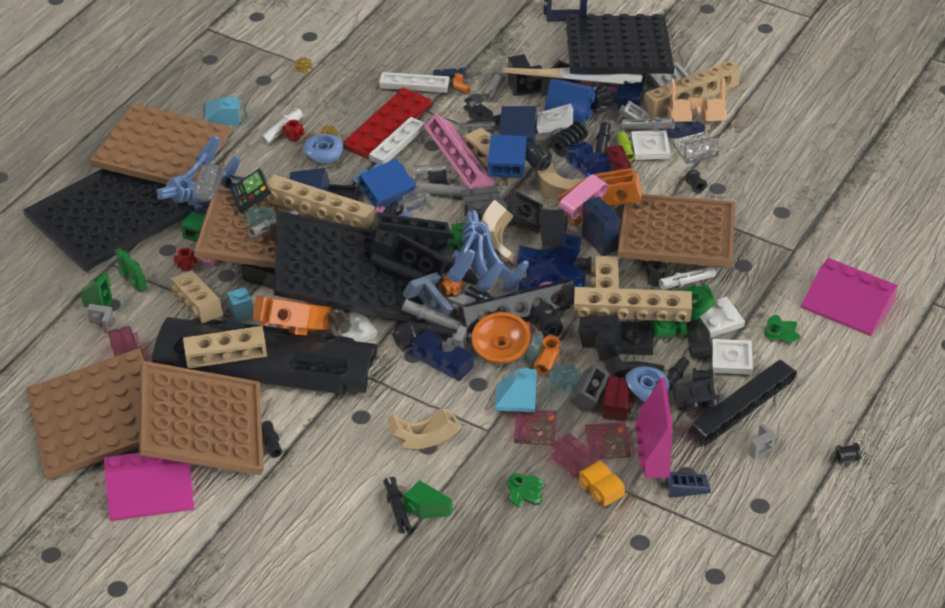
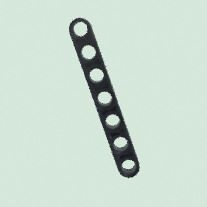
M782 360L776 361L694 421L688 430V434L702 445L707 446L791 384L797 375V371Z

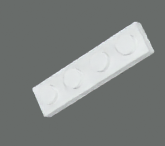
M382 72L379 85L380 88L402 89L404 87L416 91L447 93L449 77Z
M410 117L369 154V160L377 164L379 162L382 164L389 162L425 129V123Z

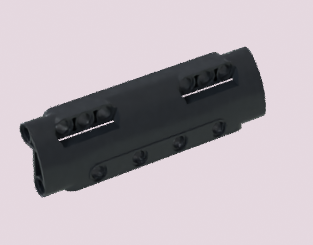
M167 317L160 328L155 342L152 363L188 369L185 348L179 347H184L183 338L262 325L214 319L201 323L197 318L188 320ZM263 326L267 357L189 368L191 370L258 381L262 384L330 393H342L345 389L351 392L366 393L368 371L376 359L377 344L355 341L350 337L309 331L307 335L289 333V329ZM294 361H297V362H305V363H313V364H320V365H328V366H336V367H344V368H346V369L334 368V367H326V366H318V365H310V364H303V363H295Z

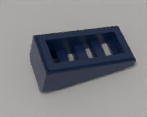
M670 472V478H665L669 498L706 494L711 491L706 474Z

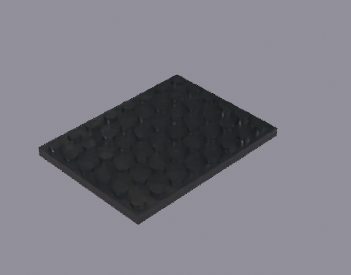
M570 14L566 16L570 74H674L675 67L665 16L661 14H653L652 16H645L644 14H636V16H629L628 14H620L619 16H612L611 14H603V16H596L595 14H587L586 16Z
M100 169L23 209L24 215L85 272L115 256V251L118 248L124 251L187 217L191 211L195 212L194 206L189 205L188 202L175 203L171 197L158 199L157 190L165 188L166 184L106 169Z
M278 210L275 232L274 296L405 322L425 323L424 319L419 320L416 316L401 310L406 300L403 292L412 280L408 278L403 279V276L369 263L371 258L368 257L373 241L369 229ZM418 296L408 299L421 306L422 304L425 305Z

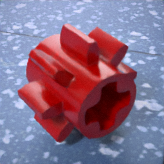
M289 120L286 126H282L284 138H288L289 141H298L304 135L303 123L299 124L297 120Z
M181 248L177 251L178 255L173 256L177 269L180 268L183 271L191 270L194 268V263H198L197 257H194V250L191 251L189 248Z

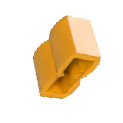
M598 461L579 472L580 487L591 493L593 500L603 507L625 496L624 484L602 461Z

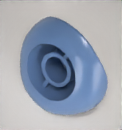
M319 134L309 138L302 148L305 154L314 161L331 163L340 157L343 150V142L338 136Z
M647 366L636 367L625 376L628 387L643 402L647 400L661 378H665L667 394L669 393L670 383L667 376L656 368Z

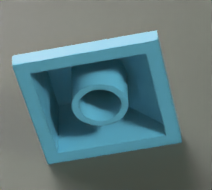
M227 97L206 101L205 120L224 125H239L240 99L238 97Z
M529 368L516 369L496 385L495 411L535 412L537 370Z

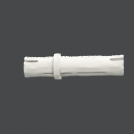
M295 108L288 115L281 117L277 124L260 136V141L264 145H268L273 139L283 133L282 126H286L289 120H299L302 118V111L299 108Z
M713 266L682 274L678 272L674 276L661 278L659 285L662 290L673 287L681 288L685 284L713 278L716 276V272Z

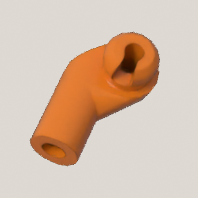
M456 73L452 80L453 87L468 94L471 87L463 83V74Z

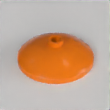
M506 312L485 316L476 324L472 332V344L476 353L484 360L496 364L510 363L519 359L526 353L531 341L530 330L525 321L514 314Z

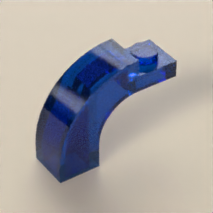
M563 233L560 243L548 250H539L520 245L517 264L527 260L529 262L528 266L534 267L533 273L551 274L563 271L576 261L580 252L582 237Z
M547 261L537 263L527 268L526 277H523L518 283V291L538 287L543 282L555 283L570 280L573 281L575 292V287H585L586 273L578 267L565 262Z

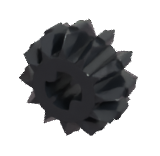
M602 83L590 85L594 87V92L596 93L593 103L591 102L590 109L594 113L606 111L612 105L611 101L613 98L610 96L611 92H608L607 86H603Z

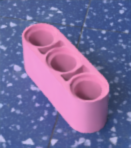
M592 174L560 201L558 209L564 210V213L574 220L583 213L584 202L598 196L603 197L609 186Z

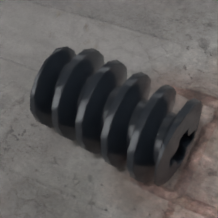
M573 121L572 125L561 129L560 132L551 138V148L558 156H565L583 139L587 138V128L581 122Z

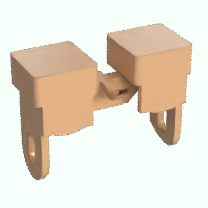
M722 77L720 80L719 98L711 100L707 98L675 100V82L671 78L668 118L673 117L675 122L692 121L691 109H697L698 114H701L702 109V117L705 121L727 120L725 78Z

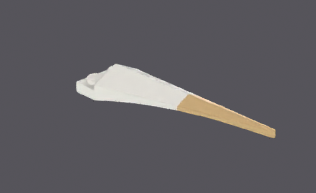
M502 68L503 73L616 85L624 84V81L635 83L642 80V74H570L569 68Z

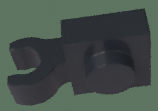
M471 97L464 99V102L467 103L464 109L468 111V116L471 119L476 120L480 119L481 116H493V111L483 104L476 105Z

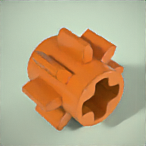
M447 275L441 278L442 282L439 284V287L445 296L450 294L451 297H455L462 292V280L456 283L450 280Z

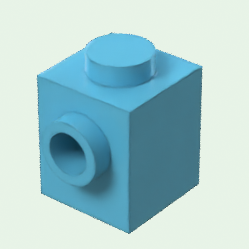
M246 287L227 292L229 309L235 321L253 316L252 299Z

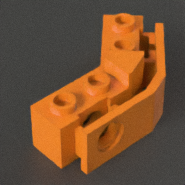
M633 168L595 174V176L609 186L605 195L601 197L608 206L641 201L642 187L637 172L634 173ZM582 180L581 182H579L578 184H576L575 186H573L572 188L558 196L557 198L559 203L568 193H570L584 180ZM583 213L574 220L568 216V223L574 226L583 222Z
M256 295L252 319L258 320L260 325L271 326V323H274L279 328H289V333L307 335L308 331H315V329L329 330L333 307Z

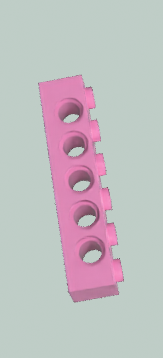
M434 114L424 127L469 189L494 186L495 182L493 179L488 177L487 171L451 123L443 117Z

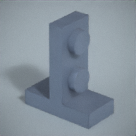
M437 272L410 281L403 292L406 299L418 296L430 310L449 317L454 309L436 288L441 278Z

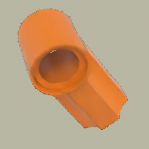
M546 336L542 341V348L533 366V369H536L539 375L545 376L550 374L555 360L559 358L560 341L556 336Z

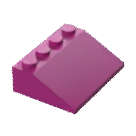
M827 258L807 292L801 308L872 336L894 304L898 285Z
M665 378L659 380L639 410V419H635L640 470H644L645 478H670L673 427Z
M139 453L104 457L110 521L194 510L190 463L142 456Z

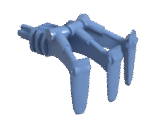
M214 135L197 155L196 161L198 162L185 175L169 179L165 188L157 190L158 199L171 197L175 203L188 202L189 205L194 206L195 212L200 213L204 208H209L213 194L205 192L220 183L224 187L227 175H235L240 164V158L237 155L234 156L223 171L213 178L198 182L191 181L201 165L207 168L211 163L220 143V138Z
M476 210L467 212L468 222L462 228V241L464 245L460 252L457 250L454 252L452 259L455 260V264L450 268L447 277L459 283L471 267L480 278L475 286L476 290H490L492 284L499 276L504 280L502 291H511L517 287L529 262L527 260L523 261L514 272L510 271L495 253L491 243L488 224L479 222Z

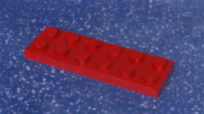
M403 87L343 142V149L369 160V154L410 117L416 119L431 105V99Z

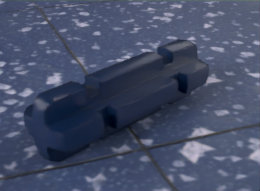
M456 68L443 69V71L438 69L433 71V76H448L449 79H453L456 73H460L466 78L467 73L466 68H459V70H456Z

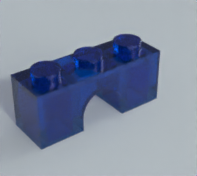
M642 74L641 82L628 83L624 81V84L618 85V93H616L615 98L618 110L622 105L626 106L629 100L640 107L641 92L644 89L646 74Z
M586 141L566 147L567 153L565 158L567 163L586 176L611 172L609 156L601 151L594 153L593 146Z
M428 329L412 342L413 357L458 381H461L474 368L473 353L460 346H457L450 352H443L442 337Z

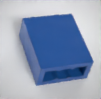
M554 78L550 80L544 111L572 104L573 121L585 123L592 116V109L590 108L591 102H594L596 95L594 87Z
M491 135L488 155V177L524 178L527 136Z
M397 158L360 174L358 181L359 187L375 209L381 205L384 207L390 206L392 202H399L412 196L416 186L414 179L409 177L405 166L402 163L400 164Z

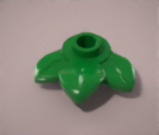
M777 314L768 318L767 327L764 329V336L767 339L794 342L800 339V335L795 332L797 328L796 321H782Z
M519 473L509 476L507 485L510 490L509 498L513 504L520 507L524 500L534 504H541L542 494L540 489L545 487V483L540 478L533 475L523 476Z

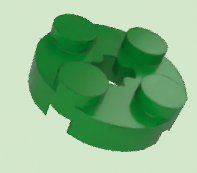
M694 284L683 290L692 291L691 320L699 319L701 315L716 304L714 293L706 284H701V286L697 287Z

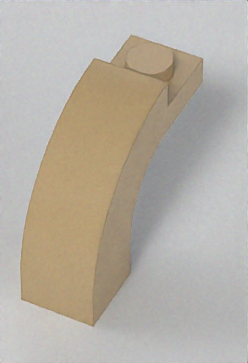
M553 163L546 170H535V181L539 190L549 198L557 201L558 196L584 180H571L559 176L555 172Z
M494 200L485 211L481 222L488 224L491 243L498 258H501L506 263L511 261L515 265L519 258L509 251L502 241L503 230L514 216Z
M442 407L433 416L418 423L406 422L393 414L387 419L391 434L398 439L400 446L408 449H424L438 445L451 438L461 429L455 415Z

